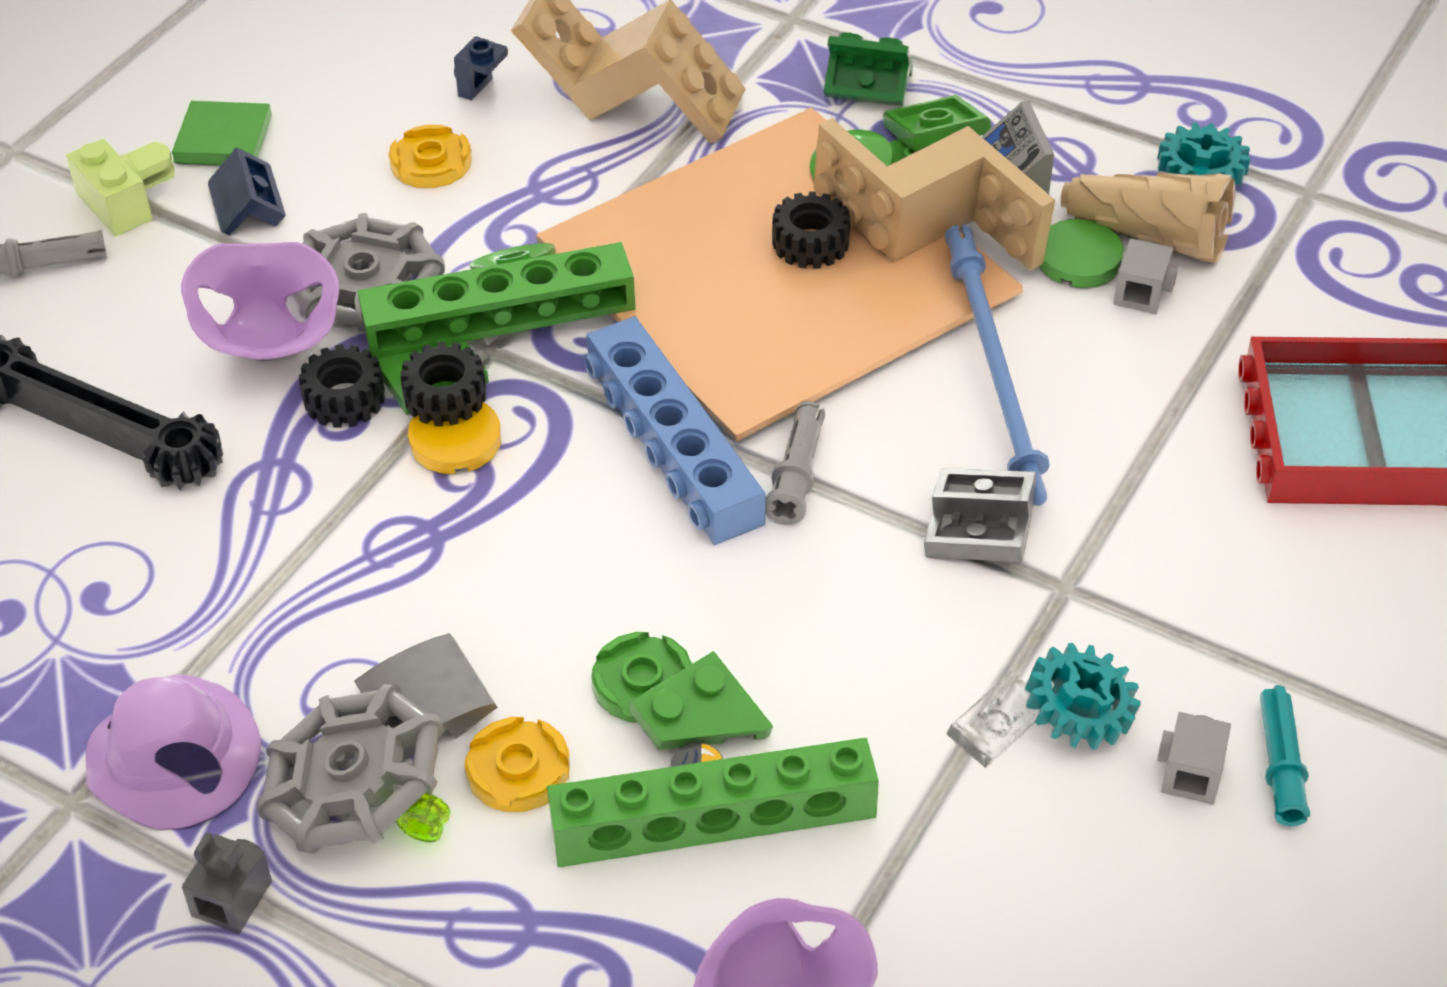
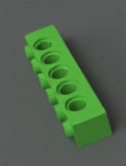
M622 242L357 290L369 351L372 357L376 356V358L422 350V347L428 344L431 348L437 347V342H445V345H450L453 342L461 343L636 310L634 275Z
M864 737L548 785V802L557 865L559 868L876 818L879 779L868 739Z

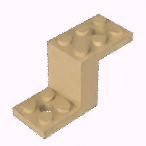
M529 0L510 30L589 120L659 84L711 144L723 137L746 90L738 76L731 72L716 54L713 46L705 41L691 24L687 15L681 12L672 0L660 4L604 37H601L593 24L582 15L570 0Z
M833 118L819 124L813 189L818 196L826 193L831 195V200L838 198L842 201V207L846 206L849 210L850 225L856 227L869 239L874 248L881 250L891 261L896 262L944 237L946 231L955 225H958L959 229L962 224L967 225L974 221L983 232L988 233L1006 249L1011 257L1016 258L1028 270L1031 271L1043 264L1055 199L969 126L886 166Z

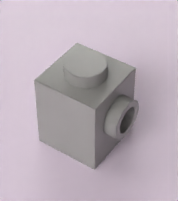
M1130 238L1118 272L1113 305L1157 314L1164 291L1172 293L1175 285L1178 267L1171 266L1174 247Z
M1178 711L1174 732L1163 730L1157 761L1167 763L1161 792L1214 805L1223 772L1232 723L1215 720L1206 715H1193Z

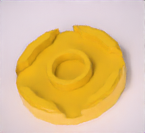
M427 124L411 128L403 133L404 138L398 142L395 139L391 143L388 153L393 175L402 183L416 188H437L450 185L466 174L471 167L472 161L471 146L467 137L461 132L460 136L453 133L451 127L444 125Z
M482 402V409L478 413L472 411V418L465 421L461 417L458 419V424L451 426L449 421H444L443 426H434V420H430L425 424L420 422L418 415L415 418L413 417L409 423L408 442L414 459L428 470L442 474H456L455 469L467 467L469 472L482 467L494 458L501 447V423L495 410Z
M508 717L492 722L475 734L469 744L470 750L467 753V757L465 755V774L472 793L486 806L503 812H527L545 806L548 803L547 786L566 783L569 779L570 753L565 739L551 724L539 719L535 723L524 721V717Z

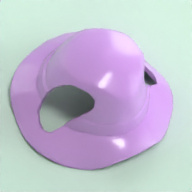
M221 243L205 249L189 264L182 278L181 294L189 324L197 337L207 346L232 356L249 358L256 361H269L307 350L318 344L328 334L336 316L339 280L327 259L318 251L303 243ZM321 285L322 295L319 303L306 321L298 322L286 305L287 298L308 287ZM199 288L211 289L218 294L233 299L234 308L223 325L218 324L203 306L198 294Z
M187 675L142 679L135 682L118 697L112 714L101 721L92 732L86 747V784L89 791L101 802L138 824L165 830L190 827L218 815L230 807L245 791L252 780L260 758L261 740L259 729L252 714L241 699L220 684ZM177 742H190L206 748L214 755L220 766L221 776L217 787L211 793L203 794L199 792L186 779L156 763L155 753L160 748Z
M775 898L750 906L728 924L708 948L697 970L693 987H873L878 975V963L875 948L867 930L851 914L836 908L807 904L796 899ZM821 922L833 925L835 929L828 938L823 939L818 946L813 948L805 943L793 923Z

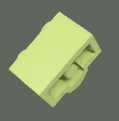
M102 138L65 154L76 194L114 237L152 221L153 218L146 190L175 176L171 151L168 146L160 142H151L131 152L119 155Z

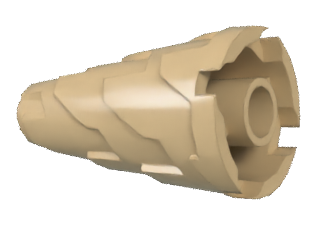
M1157 173L1156 176L1080 174V177H1075L1071 182L1064 183L1060 204L1061 207L1067 208V214L1075 216L1076 219L1095 221L1099 225L1109 227L1116 233L1136 237L1141 241L1174 247L1173 251L1202 261L1216 263L1221 258L1229 235L1223 234L1226 223L1232 224L1235 203V181L1231 178V175L1225 174L1189 175Z

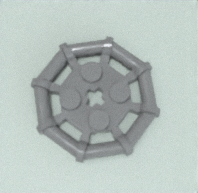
M366 212L358 213L357 218L321 230L310 229L303 234V244L322 254L335 270L339 280L338 301L355 305L356 309L337 305L334 323L357 327L358 332L365 330L357 290L404 282L408 274H418L416 279L443 275L445 272L444 259L434 252L424 237L423 227L415 222L402 224L368 217ZM351 238V241L342 244L340 242L342 240ZM406 248L412 249L415 254L406 255L404 251L403 253L401 251ZM364 266H370L367 269L361 270ZM322 286L317 287L312 292L308 287L301 292L292 294L300 307L299 312L303 318L307 319L319 303L322 295Z
M384 684L376 691L331 698L327 694L319 698V705L280 740H272L266 749L269 762L263 794L258 798L256 807L259 816L263 820L272 821L292 838L299 851L313 854L321 847L371 840L375 844L384 839L383 832L423 795H431L437 786L434 769L438 739L444 731L439 716L433 713H426L402 695L399 686ZM390 716H396L403 721L402 724L394 729L389 725L388 727L384 725ZM321 731L323 736L312 744L310 740ZM416 744L413 766L402 763L404 748ZM354 757L357 759L356 763L350 768L343 771L340 770L348 765L349 759ZM294 766L292 780L287 781L289 768ZM395 784L400 785L401 787L393 793V786ZM302 799L311 805L303 818L291 809V806ZM356 812L360 818L327 824L330 816Z

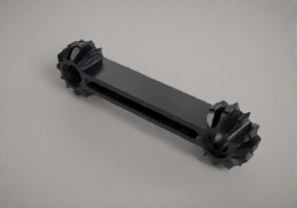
M2 334L0 335V408L4 404H13L143 461L144 468L149 473L150 478H156L162 488L174 483L181 491L187 483L192 482L200 487L202 477L216 476L217 465L223 463L222 457L224 453L221 438L214 423H208L202 414L189 418L183 411L179 417L171 419L38 362L36 354L32 352L31 347L23 344L20 337L7 341Z

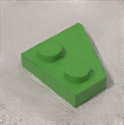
M715 651L710 652L631 700L628 709L658 750L681 748L684 745L696 742L709 745L724 743L725 738L754 735L755 740L765 739L771 734L773 729L771 722Z

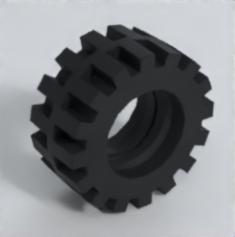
M809 191V196H803L802 192L794 194V199L784 198L782 205L777 204L772 219L773 249H776V255L779 258L785 257L786 263L792 265L794 262H797L798 268L806 269L807 265H812L813 269L821 268L822 263H825L827 266L833 265L835 258L841 260L844 257V252L848 251L850 215L846 206L842 207V201L838 198L831 200V195L823 193L822 196H816V192ZM804 229H816L818 231H806Z
M437 342V347L431 348L428 344L422 347V353L412 352L410 354V361L405 360L402 364L401 385L406 408H409V413L414 418L419 415L420 422L427 424L430 420H434V426H443L444 421H449L451 426L458 424V419L461 417L465 421L472 418V411L478 413L482 409V402L486 401L485 373L481 358L478 354L474 355L473 349L466 347L461 350V344L453 342L451 347H446L445 342ZM441 381L456 382L452 385L444 387L431 386Z
M335 345V350L330 351L326 347L320 350V356L312 354L308 357L309 364L303 363L300 368L299 384L304 407L308 411L310 418L313 420L318 418L319 424L324 426L332 422L333 428H341L342 423H348L349 427L357 426L356 421L359 419L364 423L370 420V412L377 414L381 410L380 403L384 404L385 401L383 375L376 356L372 357L370 351L364 349L360 352L359 346L351 345L349 349H344V345ZM342 383L354 384L344 389H331L332 386Z

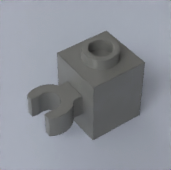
M206 832L193 852L197 863L181 887L191 917L240 934L272 883L265 853L249 840L237 839L234 841L217 834L213 837L212 834Z

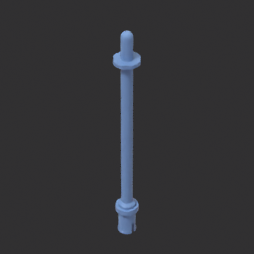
M962 224L961 229L964 238H961L958 225L949 228L944 236L952 258L950 270L955 279L964 282L1015 456L1009 460L1007 471L1036 472L1033 505L1040 506L1047 500V492L1041 475L1046 473L1050 467L1047 454L1040 450H1033L980 277L986 268L984 256L976 249L972 229Z

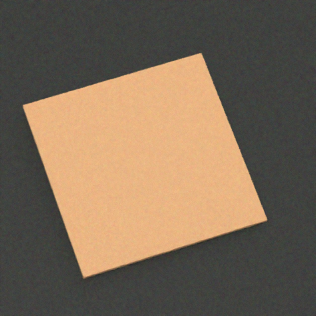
M812 107L536 234L539 243L555 245V254L622 242L634 275L636 310L610 315L617 322L633 316L637 317L704 410L736 442L795 412L800 403L805 401L814 402L974 318L964 282L952 276L950 270L952 258L945 237L893 262L881 250L874 248L869 239L856 227L850 225L848 251L844 252V257L841 260L835 258L833 265L827 266L825 263H822L821 268L813 269L812 265H807L806 269L798 268L797 262L790 265L785 262V257L779 258L776 255V249H773L772 219L777 204L782 205V200L786 197L794 199V194L802 192L803 196H809V191L816 192L813 189L814 179L810 171V160L817 146L818 126L827 120ZM804 229L806 231H818L816 229ZM976 247L977 251L984 256L986 268L980 277L990 309L1022 293L1023 286Z

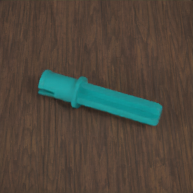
M1275 685L1272 689H1264L1260 694L1269 767L1265 772V779L1267 784L1272 787L1276 821L1284 826H1298L1306 823L1311 815L1305 789L1309 772L1307 766L1301 762L1291 695L1286 692L1284 686Z

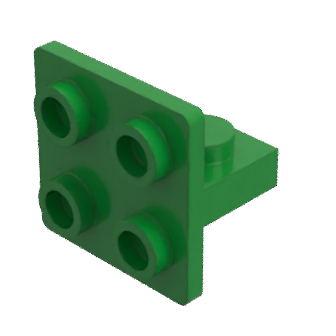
M842 32L839 34V37L828 36L827 46L830 55L823 90L824 96L904 106L908 79L913 74L909 46L903 45V42L896 38L882 37L879 39V42L863 40L861 35L850 32Z

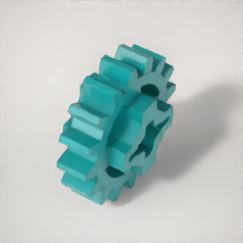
M1192 122L1191 129L1188 130L1178 125L1176 126L1175 134L1166 132L1164 141L1159 144L1157 160H1159L1158 171L1189 175L1225 174L1231 175L1236 185H1242L1250 165V147L1242 145L1243 137L1241 135L1230 137L1229 128L1226 127L1221 131H1217L1214 123H1209L1207 126L1200 128L1197 122Z
M1072 642L1067 644L1063 654L1053 646L1049 649L1045 658L1038 657L1025 685V690L1031 693L1026 706L1029 709L1040 710L1035 720L1037 725L1049 723L1054 727L1051 732L1053 739L1059 738L1062 734L1068 735L1071 747L1076 748L1081 739L1087 740L1092 750H1097L1103 739L1110 745H1114L1121 733L1126 735L1136 719L1135 715L1141 705V701L1134 698L1139 689L1138 683L1125 682L1130 669L1127 666L1118 668L1112 666L1111 663L1114 655L1110 652L1104 655L1103 658L1095 656L1094 645L1089 644L1085 652L1082 653L1078 652L1077 647Z

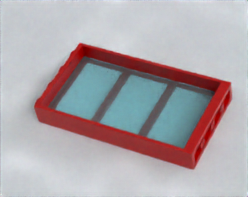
M1251 336L1247 355H1240L1238 377L1240 382H1246L1247 385L1244 394V411L1246 415H1252L1250 445L1252 449H1258L1259 452L1256 461V479L1258 484H1264L1267 503L1447 506V339Z

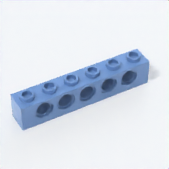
M633 316L587 333L588 353L584 354L583 361L588 375L592 380H599L611 408L615 409L618 407L624 416V422L629 434L633 438L639 437L644 444L650 464L654 468L660 467L665 474L668 488L675 499L681 498L686 504L694 527L698 531L704 530L715 546L764 526L765 491L637 317Z

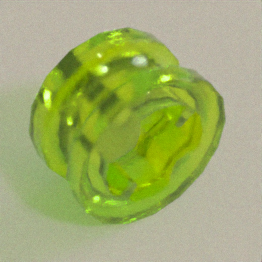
M425 793L396 820V823L406 835L422 842H436L443 834V825L451 817V810L442 799L433 794Z

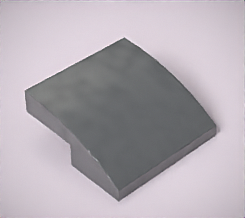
M941 468L932 494L933 514L924 539L925 557L1022 563L1033 511L1036 472Z
M450 633L411 646L382 661L354 680L361 693L379 690L384 684L399 686L402 695L426 713H433L439 716L444 727L443 733L448 730L455 738L498 708L457 641ZM390 716L384 725L386 727L389 725L394 729L402 724L403 721L396 716ZM416 744L404 748V761L415 754Z

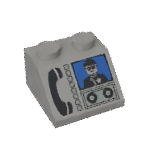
M1022 101L987 131L982 138L1049 194L1054 152L1030 101Z

